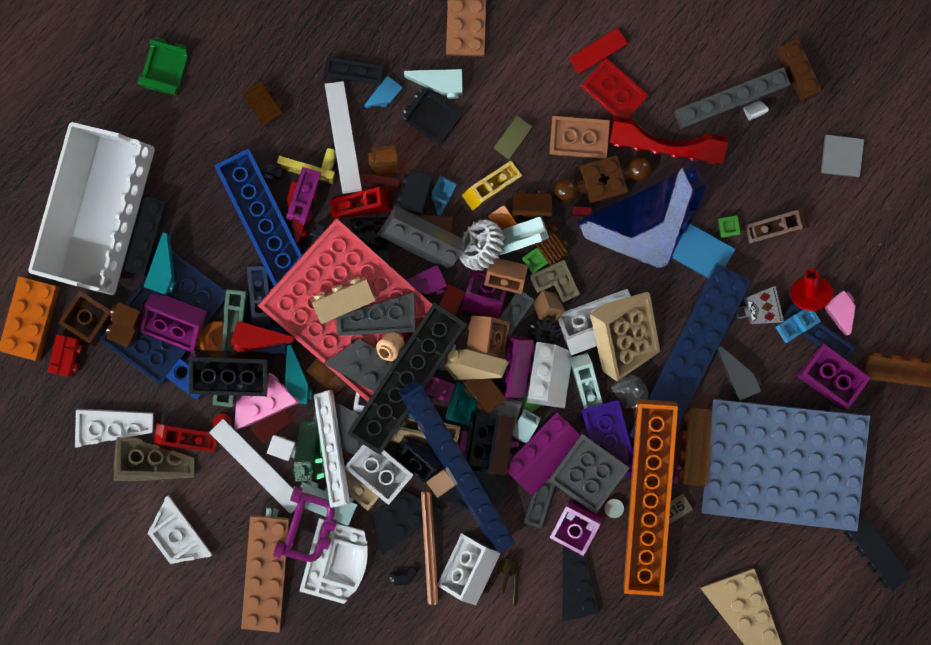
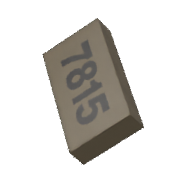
M683 493L671 499L669 524L693 510Z

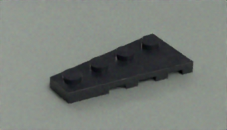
M564 545L562 548V622L599 613L586 554L582 556Z

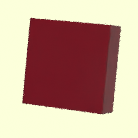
M573 206L571 211L572 216L589 217L592 214L591 207Z

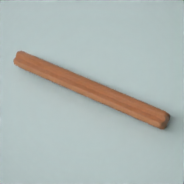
M422 491L421 502L428 604L435 605L438 604L432 493L431 491Z

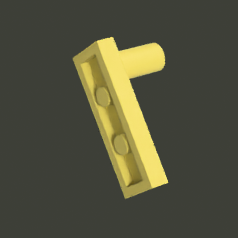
M329 148L326 150L321 168L279 156L277 165L280 169L297 174L301 173L302 167L322 173L320 181L333 184L335 172L332 169L336 160V151Z

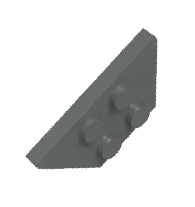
M358 338L330 359H326L324 364L375 392L393 365V361L382 359L378 355L376 347Z

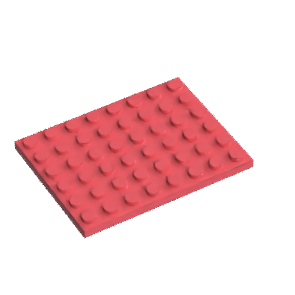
M336 218L263 298L258 307L324 363L326 359H330L358 338L376 347L377 343L387 333L337 336L336 318L323 324L320 323L311 303L314 295L320 292L326 294L332 291V287L339 284L347 285L351 279L358 276L366 278L375 299L374 302L363 307L414 293L415 330L433 304ZM414 332L396 334L403 338L406 345ZM327 366L367 402L374 393L372 390Z

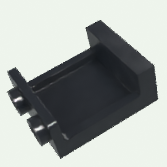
M427 88L419 89L413 97L414 103L411 106L407 105L402 112L404 115L402 119L440 147L462 118V113L448 106L430 93Z

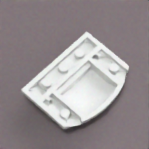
M319 518L310 554H313L316 550L317 541L324 522L322 518ZM336 523L335 530L329 531L327 537L331 539L329 549H324L321 557L316 561L307 562L299 591L344 604L347 598L357 590L363 578L367 564L368 545L364 530Z

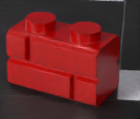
M56 334L47 372L67 377H73L74 374H77L79 369L77 358L83 351L81 339Z

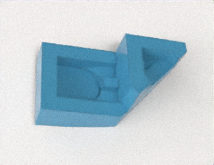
M387 76L364 107H386L387 104H390L396 98L403 87Z
M441 175L431 192L437 216L442 215L457 186V183Z

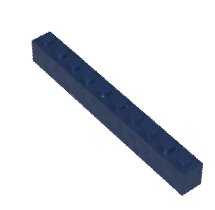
M413 381L399 390L398 393L491 547L498 553H502L516 542L422 385Z

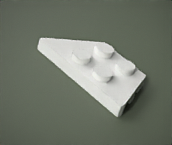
M169 495L165 497L164 503L148 531V535L168 562L174 564L212 556V552Z

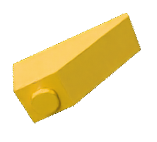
M509 161L471 186L462 194V197L470 208L475 210L522 175L513 162Z

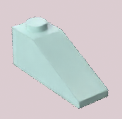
M462 69L404 71L405 78L443 96H447L449 99L459 98V95H462Z
M588 353L569 358L583 408L602 404L593 364Z

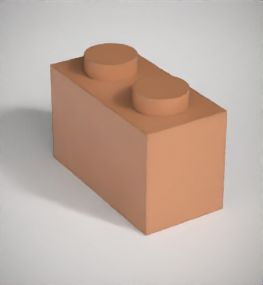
M496 258L494 264L489 265L484 285L522 294L528 265Z

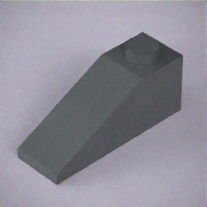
M718 346L716 350L736 399L741 401L761 392L760 387H762L759 377H755L749 369L723 347Z

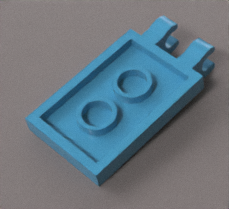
M672 219L669 220L666 226L675 231L672 240L670 241L662 236L657 244L668 249L667 256L708 278L714 264L726 267L735 250L686 221L681 226Z

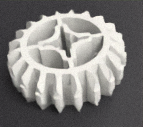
M486 219L479 220L477 223L473 222L472 227L468 226V230L463 232V252L459 259L466 267L482 271L484 268H489L490 264H494V260L499 258V253L503 252L501 247L505 245L503 243L505 237L503 236V231L496 223Z

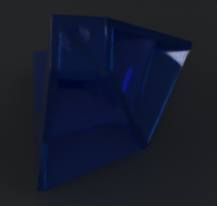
M692 164L678 170L667 179L578 221V224L585 239L661 268L670 264L683 233H686L705 192L706 184L703 182L696 165Z

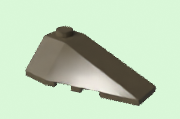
M116 438L114 481L194 478L193 457L160 448L156 444L152 445L138 438Z

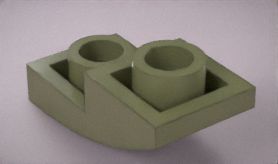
M516 115L506 128L504 134L494 145V149L509 159L524 140L532 125Z

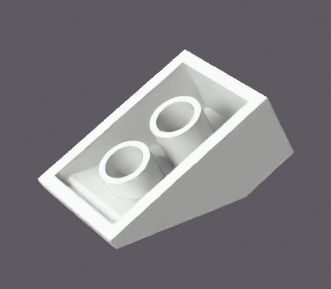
M362 445L345 466L347 471L388 505L413 476L409 469L384 450L381 455H378L365 445Z

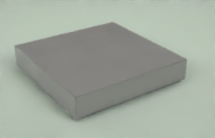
M825 135L821 173L859 178L864 139Z

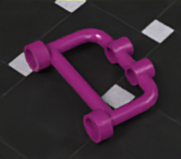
M294 486L290 501L297 503L286 542L281 543L277 541L273 557L281 558L284 555L305 562H313L321 557L324 549H329L331 539L327 537L329 531L335 530L337 520L333 519L335 509L330 508L329 500L304 493L301 487ZM306 501L324 506L327 509L321 534L313 554L292 550Z

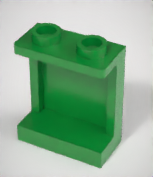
M156 38V41L150 40V50L142 77L139 76L138 84L144 88L178 97L190 52L185 49L186 46L175 43L173 46L167 44V41Z

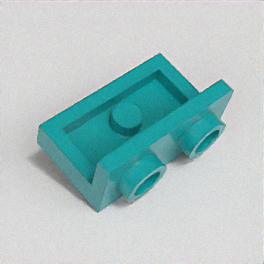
M456 382L445 419L469 426L471 411H478V407L475 405L477 400L473 395L469 397L463 390L464 384Z

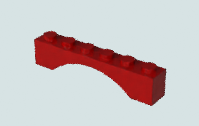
M614 115L610 143L617 147L629 146L637 151L645 149L650 150L654 154L667 153L675 158L683 156L688 157L692 161L704 160L709 164L717 165L724 162L728 138L727 136L707 133L692 140H665L645 131L634 119Z

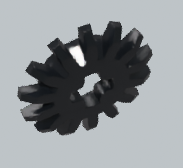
M543 317V322L537 319V325H530L533 330H528V333L533 335L528 336V338L535 339L534 344L541 342L554 345L552 341H560L556 337L562 336V333H558L562 329L561 327L556 328L559 324L558 321L553 324V318H550L548 322L546 317ZM542 330L550 331L548 333L549 336H540L542 334Z

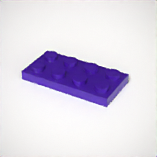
M616 399L581 409L588 437L630 466L623 478L631 476L633 450L619 400Z

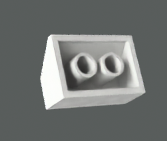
M536 342L527 403L565 408L571 369L569 358L573 356L569 350L553 344Z
M461 533L437 586L461 601L477 605L501 553Z

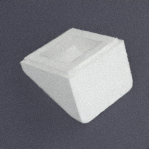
M757 101L743 108L748 120L760 117L769 110L762 101Z

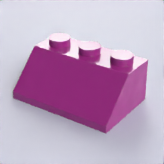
M153 291L144 305L139 332L191 352L195 350L205 324L207 311Z
M508 335L505 357L508 365L500 379L499 390L507 398L525 397V393L529 390V381L527 379L528 374L532 372L531 355L535 353L534 340L530 338Z
M825 344L821 345L797 374L798 378L842 410H847L851 407L870 380V377Z

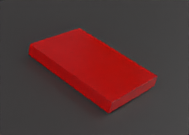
M605 58L581 85V88L613 116L630 118L649 96L608 58Z

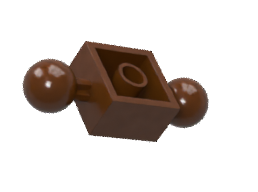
M616 155L580 166L579 171L582 180L575 182L568 178L562 179L555 185L554 193L559 201L570 203L577 198L578 193L585 191L589 205L627 194L625 180L629 178L638 182L647 180L652 174V165L648 159L637 157L629 163L628 167L621 169L618 156ZM601 176L608 179L606 185L598 181Z

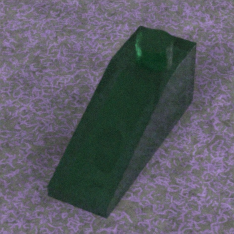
M317 420L300 422L293 461L295 481H313L324 477Z

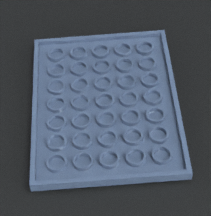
M713 399L702 513L857 531L870 415Z

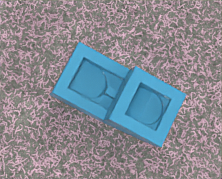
M801 310L775 328L784 342L787 343L821 321L815 311Z

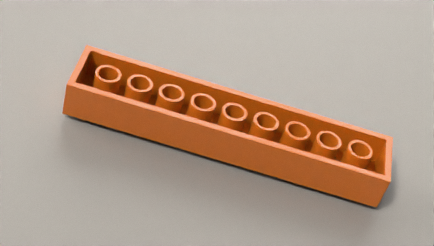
M637 399L623 585L624 594L663 596L678 413L676 401Z

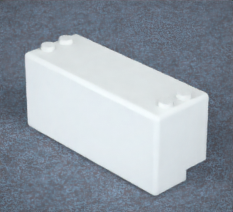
M73 122L69 124L30 262L29 273L110 295L115 294L155 151L153 146L119 133Z

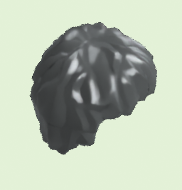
M635 375L624 376L611 385V389L624 409L637 408V399L648 400L647 386L643 384L641 378Z

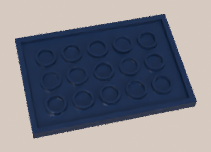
M172 251L174 281L176 285L173 292L166 296L207 311L204 329L225 302L226 290ZM146 278L126 303L142 311L153 290L144 287ZM106 331L99 339V341L160 386L167 379L166 376L177 361L182 359L188 351L139 331L131 348L107 339L108 334H106Z

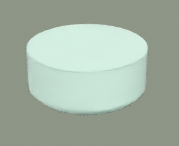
M613 498L605 503L604 510L609 517L618 518L623 514L624 506L620 500Z

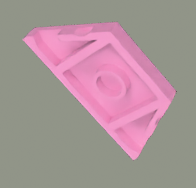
M269 373L267 397L237 396L234 428L235 430L243 429L300 402L288 392L286 386L281 384L274 374Z

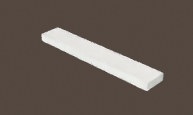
M344 81L325 84L342 193L362 191Z
M332 390L314 394V402L330 508H336L350 504L334 394Z
M222 419L209 433L291 514L297 506L293 501H290L293 488Z

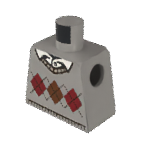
M776 286L744 298L745 306L738 307L736 311L738 319L748 317L750 324L784 322Z

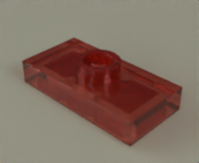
M284 409L262 419L251 430L263 444L292 422L293 419Z

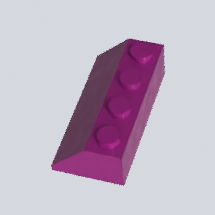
M556 413L509 460L507 472L533 496L551 477L580 435L567 421Z

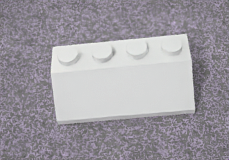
M628 289L562 313L558 318V322L571 355L597 346L590 313L606 303L631 297Z

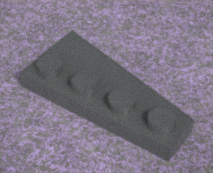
M414 293L363 307L337 317V336L415 332Z

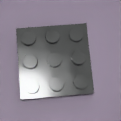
M582 433L551 475L549 481L596 514L630 466Z

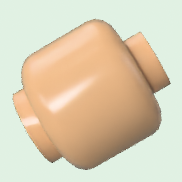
M387 333L377 343L378 355L386 361H394L405 347V342L400 335Z

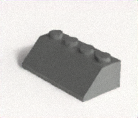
M398 206L394 207L377 235L444 269L453 266L463 252L464 239Z

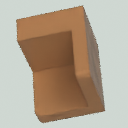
M542 291L533 302L538 318L543 321V317H546V321L549 322L550 318H553L552 323H555L565 311L557 293Z
M442 469L426 482L437 498L455 486L445 469Z

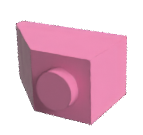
M840 291L833 296L831 302L824 309L842 334L846 336L851 334L855 305L853 303L854 298L849 292Z

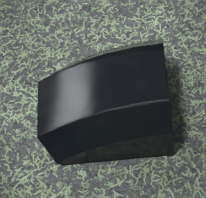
M403 437L397 445L396 459L425 484L442 465L432 447L423 442Z

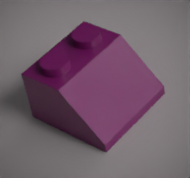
M473 270L461 310L484 317L499 319L506 290L485 286L487 273Z
M570 499L550 538L584 556L604 516L598 513L595 514L582 504Z

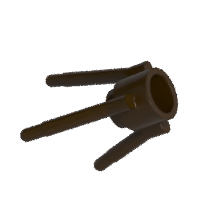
M506 558L503 559V562H499L498 568L489 582L485 593L490 591L502 570V574H505L501 594H504L509 576H513L514 573L512 605L516 606L518 572L520 567H517L518 562Z

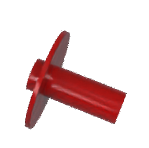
M808 269L805 272V277L798 279L792 285L790 296L797 307L807 311H816L825 308L831 302L833 288L827 280L819 277L817 270Z

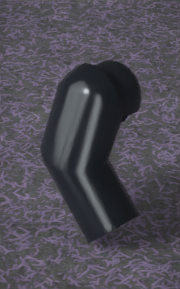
M410 566L404 574L392 572L389 575V580L395 586L407 585L418 571Z

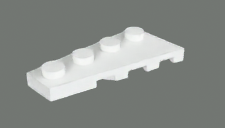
M76 409L75 448L116 440L117 437H133L154 431V412Z

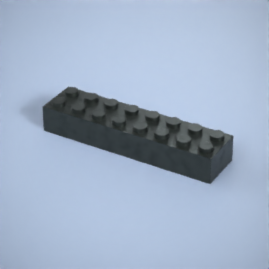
M433 303L347 434L378 455H381L410 412L398 391L413 381L421 384L423 389H425L467 324L436 303Z

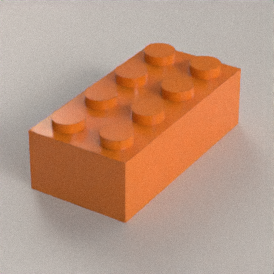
M18 276L0 341V352L34 361H41L61 287Z

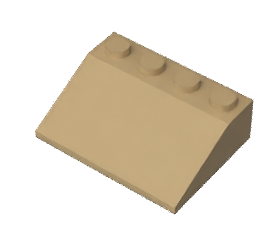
M645 292L609 302L590 313L602 371L614 380L619 381L660 352L650 293Z

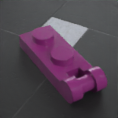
M302 167L286 219H295L301 224H306L322 173ZM297 206L303 208L302 213L295 212Z

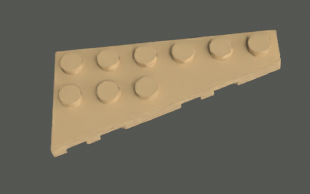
M754 568L699 587L744 645H782Z

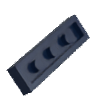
M792 303L784 313L783 321L795 315L801 309ZM820 322L801 333L819 347L822 344L827 345L845 360L849 358L855 347Z

